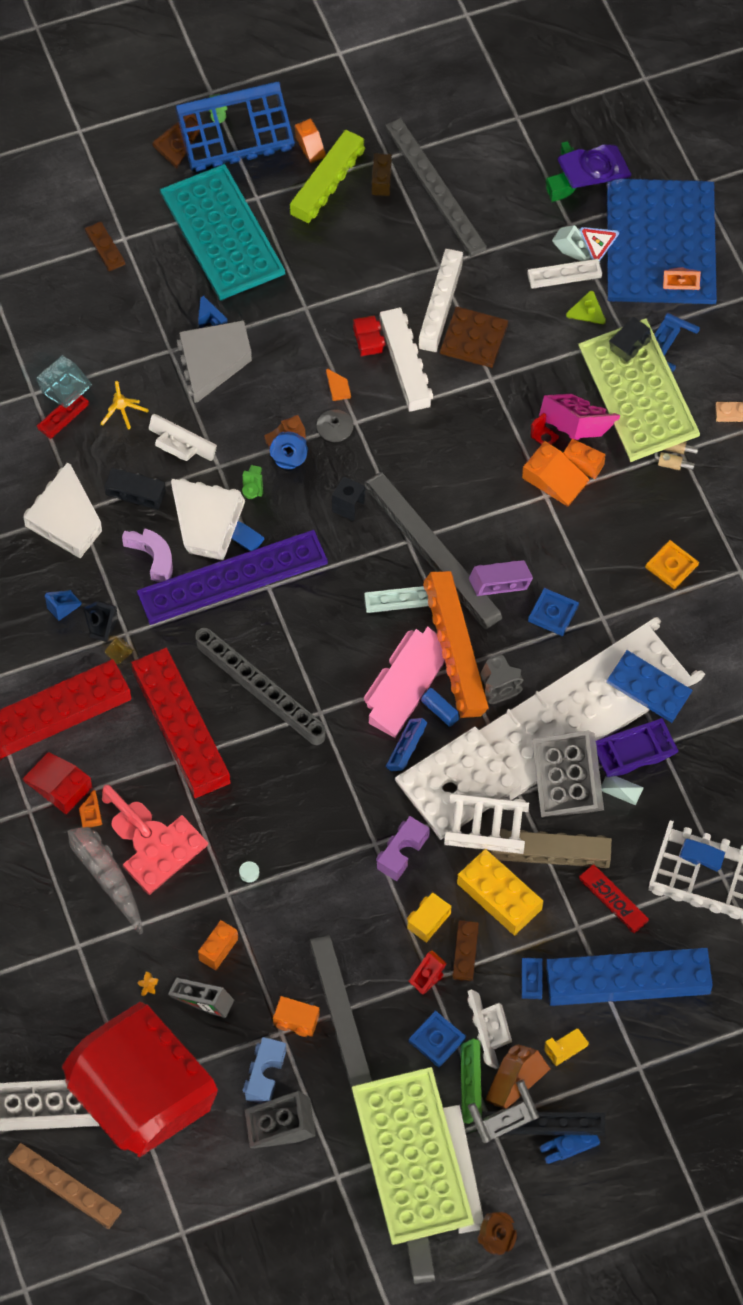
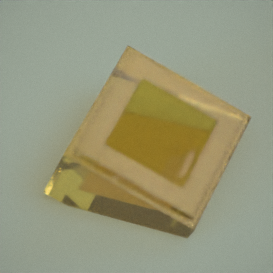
M116 637L105 650V653L111 659H114L116 664H119L134 650L123 639Z

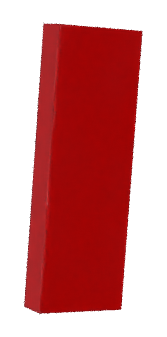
M74 391L37 425V429L49 439H52L89 405V401L77 391Z

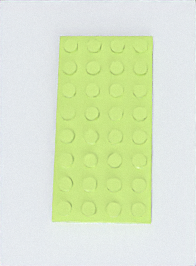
M647 318L640 321L650 328L652 338L628 362L613 353L609 344V340L622 328L578 344L608 413L620 415L619 420L614 422V427L630 462L700 436L696 423Z
M432 1067L353 1086L352 1091L392 1245L474 1225Z

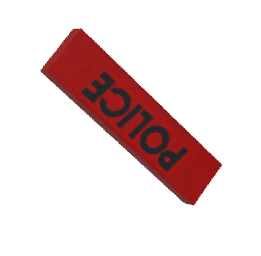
M594 864L579 876V879L633 933H636L649 921V918Z

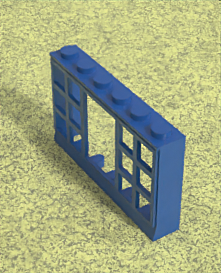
M279 82L176 105L175 108L191 170H196V172L206 170L208 166L216 168L225 162L234 164L240 162L242 158L251 160L257 158L259 154H264V156L271 155L276 150H281V152L288 151L295 144ZM276 95L279 107L269 109L266 97ZM262 98L265 110L253 113L250 100ZM246 102L257 146L227 153L216 108ZM212 110L215 122L202 125L199 112ZM280 111L283 123L273 125L270 113ZM196 114L199 126L186 128L183 116ZM266 114L269 126L257 129L254 117ZM216 126L219 138L206 141L204 128ZM285 127L287 139L277 142L274 129ZM200 130L203 142L190 145L187 132ZM271 130L273 143L261 145L258 133ZM220 142L223 154L211 157L208 145ZM204 146L207 158L194 161L191 149Z

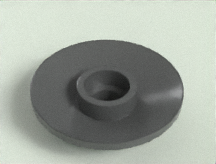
M328 410L318 418L317 431L327 441L340 442L351 435L353 420L349 414L342 410Z

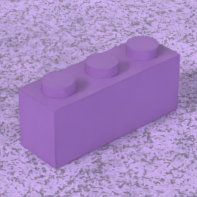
M524 560L478 565L473 568L469 577L477 596L527 590L533 579Z

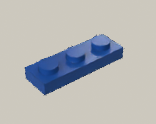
M423 718L409 720L386 765L390 771H401L407 766L408 760L416 749V744L427 725Z

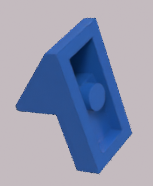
M204 296L201 297L199 329L209 322L212 326L227 324V318Z

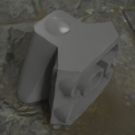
M503 655L495 656L486 661L480 673L482 686L485 688L486 700L489 704L493 705L517 696L523 690L521 683L524 680L521 676V669L510 667Z

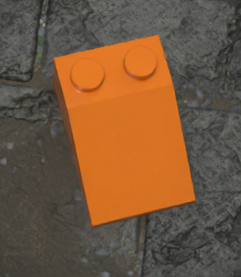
M546 441L543 442L523 466L522 478L567 507L589 482V478L560 450Z

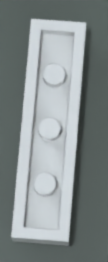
M598 259L529 269L527 273L531 288L602 278Z

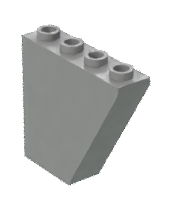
M244 321L179 332L180 340H177L178 350L183 352V355H180L182 366L186 365L187 370H184L185 380L190 382V385L187 386L189 396H193L194 403L199 402L252 361L251 348Z

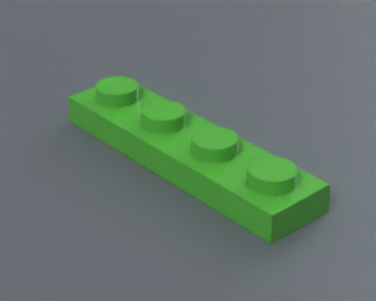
M476 1039L461 1044L463 1123L467 1124L474 1122L468 1105L471 1103L476 1104L482 1118L480 1040Z

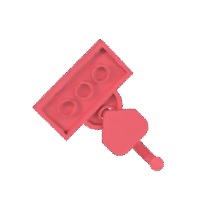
M104 785L102 801L107 804L112 802L121 811L113 818L112 828L122 839L133 840V847L136 851V854L123 864V868L148 895L208 846V842L183 815L167 827L161 822L152 821L151 812L142 803L133 802L128 805L110 785Z

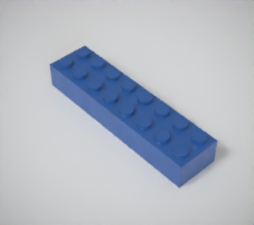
M708 948L547 959L546 963L550 1006L707 995L711 993L713 986Z

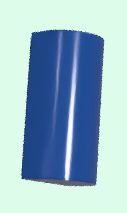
M430 688L423 695L421 702L449 727L459 720L458 711L433 688Z

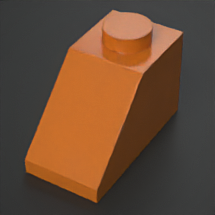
M309 119L296 124L295 138L308 161L313 163L325 158L326 153L319 132L312 120Z

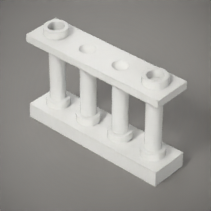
M462 792L450 794V803L455 804L452 830L445 832V845L524 854L525 841H521L519 836L522 812H528L529 803L522 799L508 801L466 796ZM463 805L475 806L472 833L470 835L462 834L460 831ZM483 807L495 808L492 835L489 837L481 836L480 834ZM502 809L514 811L512 835L509 839H503L499 836Z

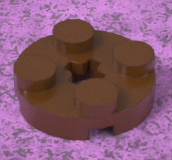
M504 1212L487 1213L480 1227V1233L478 1234V1242L490 1254L501 1255L513 1248L517 1233L516 1230H513L512 1223L514 1221L511 1216Z

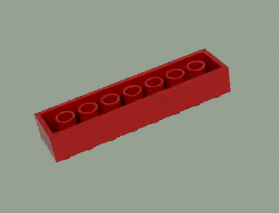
M164 648L132 661L133 674L194 798L229 785L230 773L168 649Z
M114 659L0 709V759L130 701V689Z

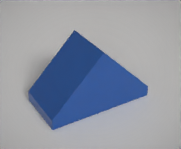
M71 591L48 592L45 594L47 609L58 621L82 604Z

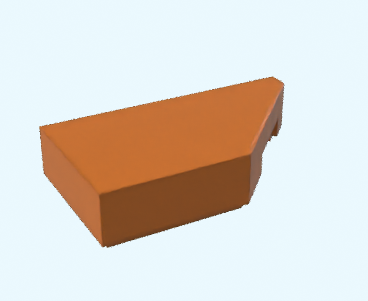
M326 369L332 400L337 401L351 398L347 379Z
M96 790L90 793L91 795L79 808L83 829L102 825Z

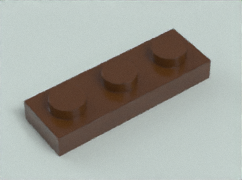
M101 221L85 228V233L108 271L125 265V260Z
M459 920L453 979L473 981L479 922Z

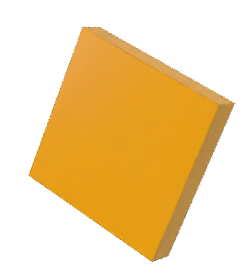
M669 540L646 564L645 568L675 590L698 566L699 562Z

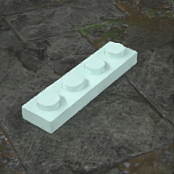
M424 586L364 593L367 613L429 606Z

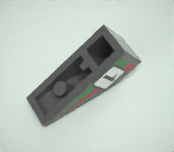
M176 978L168 993V996L206 1013L225 1018L234 1002V999L222 987Z

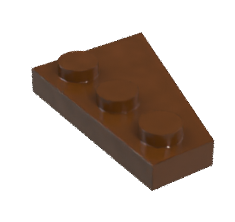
M194 114L186 115L183 118L186 128L199 126ZM179 122L157 138L152 145L176 169L186 155ZM200 130L187 132L190 145L194 142Z

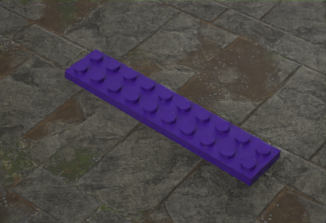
M311 530L137 590V595L148 622L152 625L326 565L328 560L315 531Z

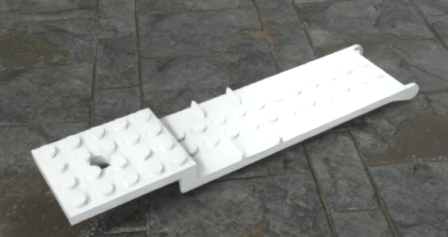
M656 617L540 692L536 691L534 696L512 710L508 709L507 713L481 730L473 727L395 777V781L441 840L445 837V832H450L453 826L455 804L450 803V794L462 792L466 796L500 800L507 797L511 801L537 784L532 739L589 730L595 733L597 741L611 736L650 710L606 683L626 650L687 687L699 682L705 673L702 670H695L691 676L655 634L654 631L660 627L659 624L661 622ZM452 782L456 784L457 790L454 793L445 792L442 789L443 785ZM463 805L461 826L474 818L475 806ZM483 807L482 813L489 808Z

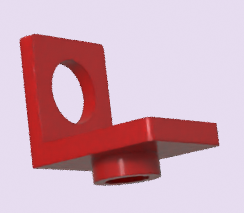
M543 413L532 422L530 437L542 445L544 441H542L541 436L549 434L552 439L547 443L553 445L559 439V436L545 426L546 414Z

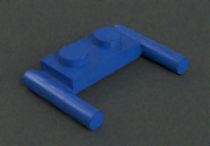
M667 313L654 336L663 355H665L680 332V327L696 334L699 332L700 327ZM667 362L671 372H674L676 365Z

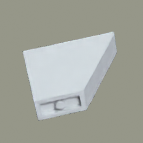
M69 463L59 469L55 479L47 484L42 495H38L34 505L24 513V522L27 528L79 558L83 556L102 532L101 521Z
M172 479L171 484L185 548L190 554L224 560L245 503L241 492L236 489L226 490L216 485L213 487L206 486L201 482L191 483L185 479Z

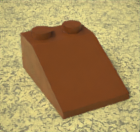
M519 1044L509 1050L508 1054L503 1058L485 1099L487 1103L507 1109L521 1096L516 1084L517 1081L524 1080L527 1089H529L550 1070L538 1050Z

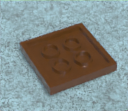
M456 306L440 349V354L493 368L508 326V320Z

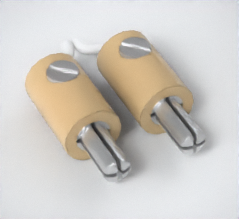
M687 441L664 449L665 451L683 455L685 451L698 453V447L686 445ZM661 452L660 457H658V453H655V458L659 460L658 466L680 470L681 467L694 468V463L682 461L683 457Z

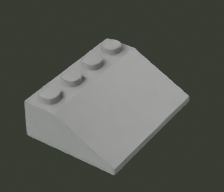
M588 730L532 739L541 817L603 811L604 805L595 733Z

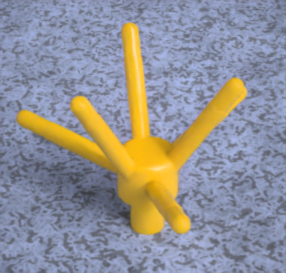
M115 381L116 393L114 394L113 404L108 408L109 412L101 421V425L105 424L117 408L122 412L127 429H130L131 426L124 408L129 406L144 412L149 410L133 404L140 403V400L125 398L120 393L119 382Z

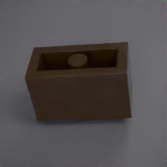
M374 153L372 195L390 196L392 154Z

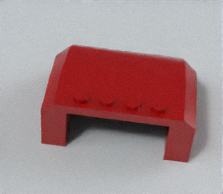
M141 1002L85 1037L69 1054L62 1066L66 1077V1086L119 1148L138 1154V1157L149 1152L208 1113L218 1091L209 1073L147 1004Z

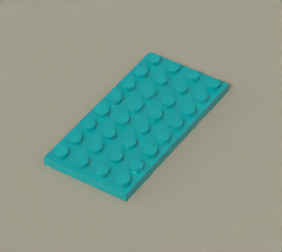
M225 164L160 189L164 201L219 300L285 275L284 267Z

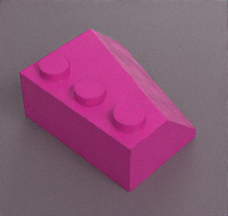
M573 394L544 395L539 416L543 413L546 414V423L556 426L559 431L569 434V437L575 440L586 437H601L620 418V415L616 413H605L606 409L603 407L589 406V401Z

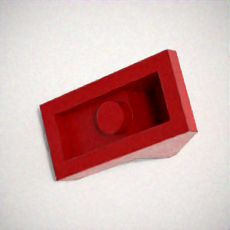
M432 950L427 953L408 982L421 994H425L443 977L444 974L441 971L447 963Z

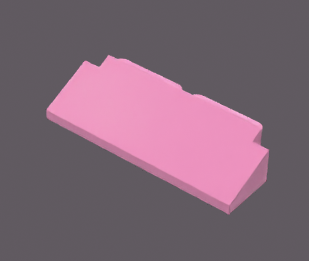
M429 627L426 628L423 634L417 629L406 633L389 659V663L392 666L390 669H382L364 697L367 707L372 710L369 714V724L394 738L397 737L445 663L437 633Z

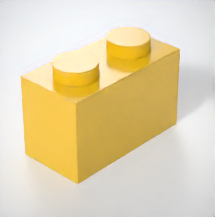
M433 892L429 897H424L420 902L419 909L416 912L412 911L407 918L408 930L426 943L451 914V905Z

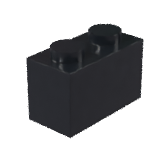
M633 317L609 340L611 351L628 362L638 354L643 346L650 342L652 338L650 328Z

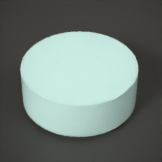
M254 862L243 863L239 869L240 878L245 882L257 880L259 877V867Z

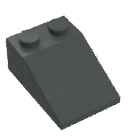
M299 1091L245 1109L249 1144L252 1149L296 1143L316 1136L310 1098Z

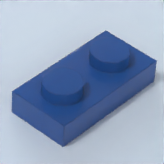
M522 958V999H542L541 958Z

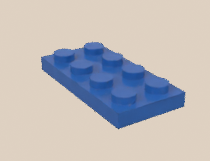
M626 650L606 681L612 687L671 723L693 691Z

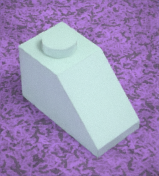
M573 225L559 229L552 241L560 251L579 261L590 260V253L578 228Z

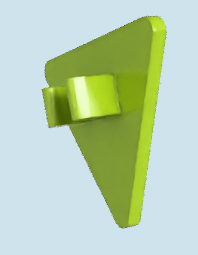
M593 291L587 293L566 313V317L599 324H605L606 321Z

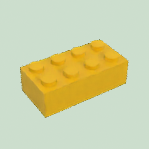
M486 849L458 874L457 884L514 936L542 910L543 900Z

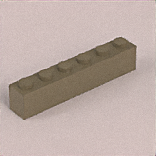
M500 829L499 836L501 838L509 839L511 837L512 831ZM520 830L519 838L521 841H525L524 854L491 850V854L501 861L591 867L594 864L596 867L609 868L612 838L605 836L587 837L584 834L576 836L565 833L548 834L542 831L528 833L525 830Z

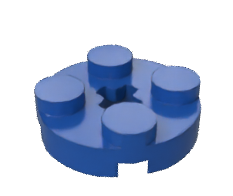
M280 432L273 439L270 446L271 457H273L278 466L284 469L296 468V466L305 461L308 453L305 438L294 432ZM291 447L294 452L287 454V450H284V448Z

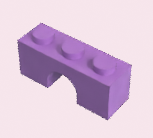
M411 816L407 821H402L398 828L399 832L396 836H392L389 839L386 850L381 851L376 858L377 869L396 881L408 866V858L402 855L400 850L404 847H412L419 851L430 833L429 827Z

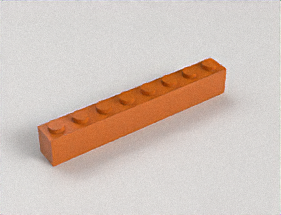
M430 572L424 580L423 586L427 592L428 605L432 610L433 623L436 625L437 638L442 648V657L445 659L447 675L451 681V690L456 699V709L459 711L460 718L481 717L487 711L488 704L452 572Z

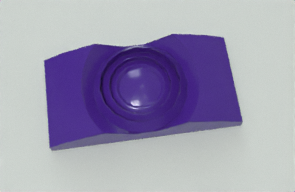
M601 145L591 150L578 149L564 154L557 159L572 188L630 178L632 175L618 147L614 145Z
M663 718L596 741L598 760L607 777L627 774L638 767L659 763L678 753V749Z

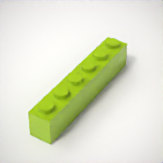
M348 130L343 132L290 203L291 215L306 223H309L312 218L317 216L320 207L326 204L328 196L335 192L340 180H344L348 169L352 168L357 157L363 154L365 150L364 138Z

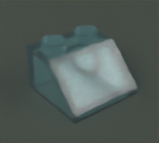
M63 355L36 377L41 392L65 408L92 386V383L78 366Z

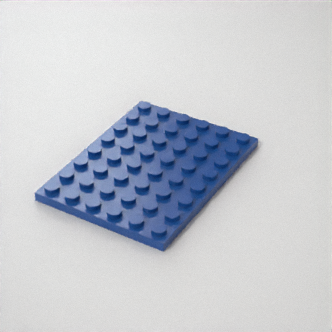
M616 179L607 182V230L619 232V235L607 250L608 301L716 304L714 181ZM682 267L700 271V290L663 289L664 270Z

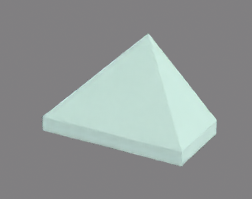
M606 776L601 785L603 792L636 805L643 791V787L617 776Z

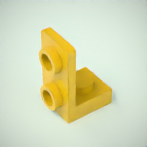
M575 1029L556 1042L553 1038L547 1040L544 1051L554 1065L557 1066L586 1048L589 1043L580 1030Z

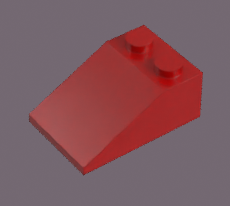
M50 752L22 779L64 814H67L92 788L91 777L77 766Z

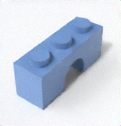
M265 1037L262 1038L261 1044L257 1043L255 1049L257 1057L255 1062H251L249 1068L251 1077L249 1081H245L243 1088L246 1100L259 1104L272 1100L275 1080L264 1077L263 1072L269 1067L281 1069L287 1051L286 1043Z

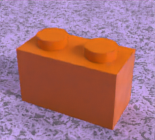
M574 439L570 441L564 451V455L576 467L593 479L597 478L604 466V453Z
M220 920L198 951L199 961L216 971L237 942L238 931Z
M281 996L273 1017L274 1026L283 1031H295L296 1034L303 1037L307 1035L312 1037L320 1016V1008Z

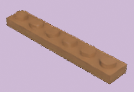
M22 1143L18 1145L8 1159L11 1164L108 1229H110L121 1214L119 1208Z

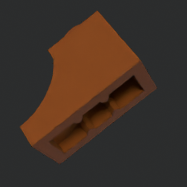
M298 415L281 421V424L274 431L264 435L269 449L273 439L280 432H294L306 440L305 428Z

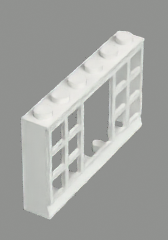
M670 820L648 890L656 895L669 896L675 901H685L695 907L702 906L708 908L714 913H724L734 919H743V909L730 905L732 896L743 899V894L734 892L737 880L743 881V876L739 875L743 863V845H741L740 849L729 846L730 841L727 839H722V843L711 841V835L708 833H704L702 838L691 835L692 829L685 827L683 832L672 829L674 821ZM685 839L698 841L726 852L724 858L738 862L726 904L692 893L700 863L695 865L679 856L665 853L668 841L681 844L682 847ZM663 857L677 861L674 873L659 869ZM681 862L695 866L692 878L678 874ZM658 873L672 877L670 886L655 882ZM679 879L690 883L688 892L673 888L675 880Z

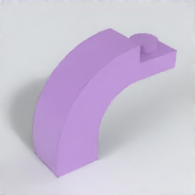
M144 529L143 535L135 531H124L122 536L124 547L142 550L152 556L151 580L163 582L171 579L173 573L172 555L166 541L160 535L148 529Z

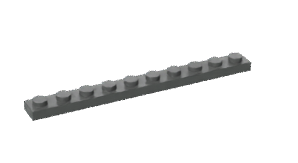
M400 118L386 124V131L469 256L473 257L486 251L487 246L402 119Z

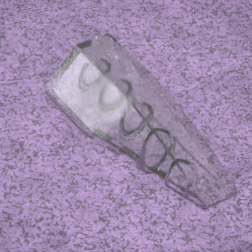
M89 827L69 830L68 838L72 851L141 935L143 928L136 902L121 869L112 857L111 849L107 845L104 846L100 842L99 834L96 831L92 832Z

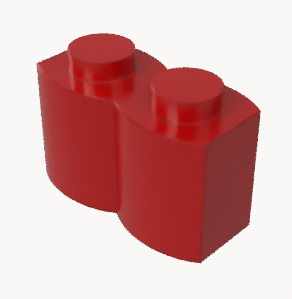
M375 315L353 319V329L360 355L366 356L382 353L385 339L384 336H380L381 325L379 320L376 321Z

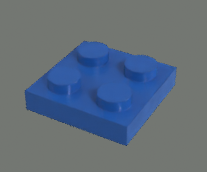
M544 588L528 618V622L563 636L579 606V602Z
M435 1011L409 1038V1043L436 1066L440 1067L466 1040V1036Z

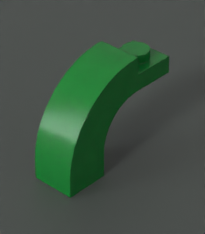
M568 141L561 143V156L575 151L573 147H570ZM564 172L548 177L546 181V190L552 202L568 197L577 189L571 187Z

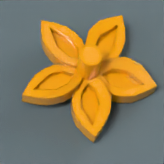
M149 972L145 973L144 980L138 982L139 986L144 987L141 996H145L148 991L155 994L154 987L158 983V979L153 978Z

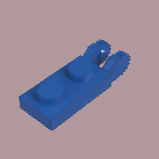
M563 1135L554 1139V1141L541 1145L540 1150L541 1152H547L554 1148L557 1149L558 1152L545 1158L546 1163L549 1164L600 1144L597 1135Z

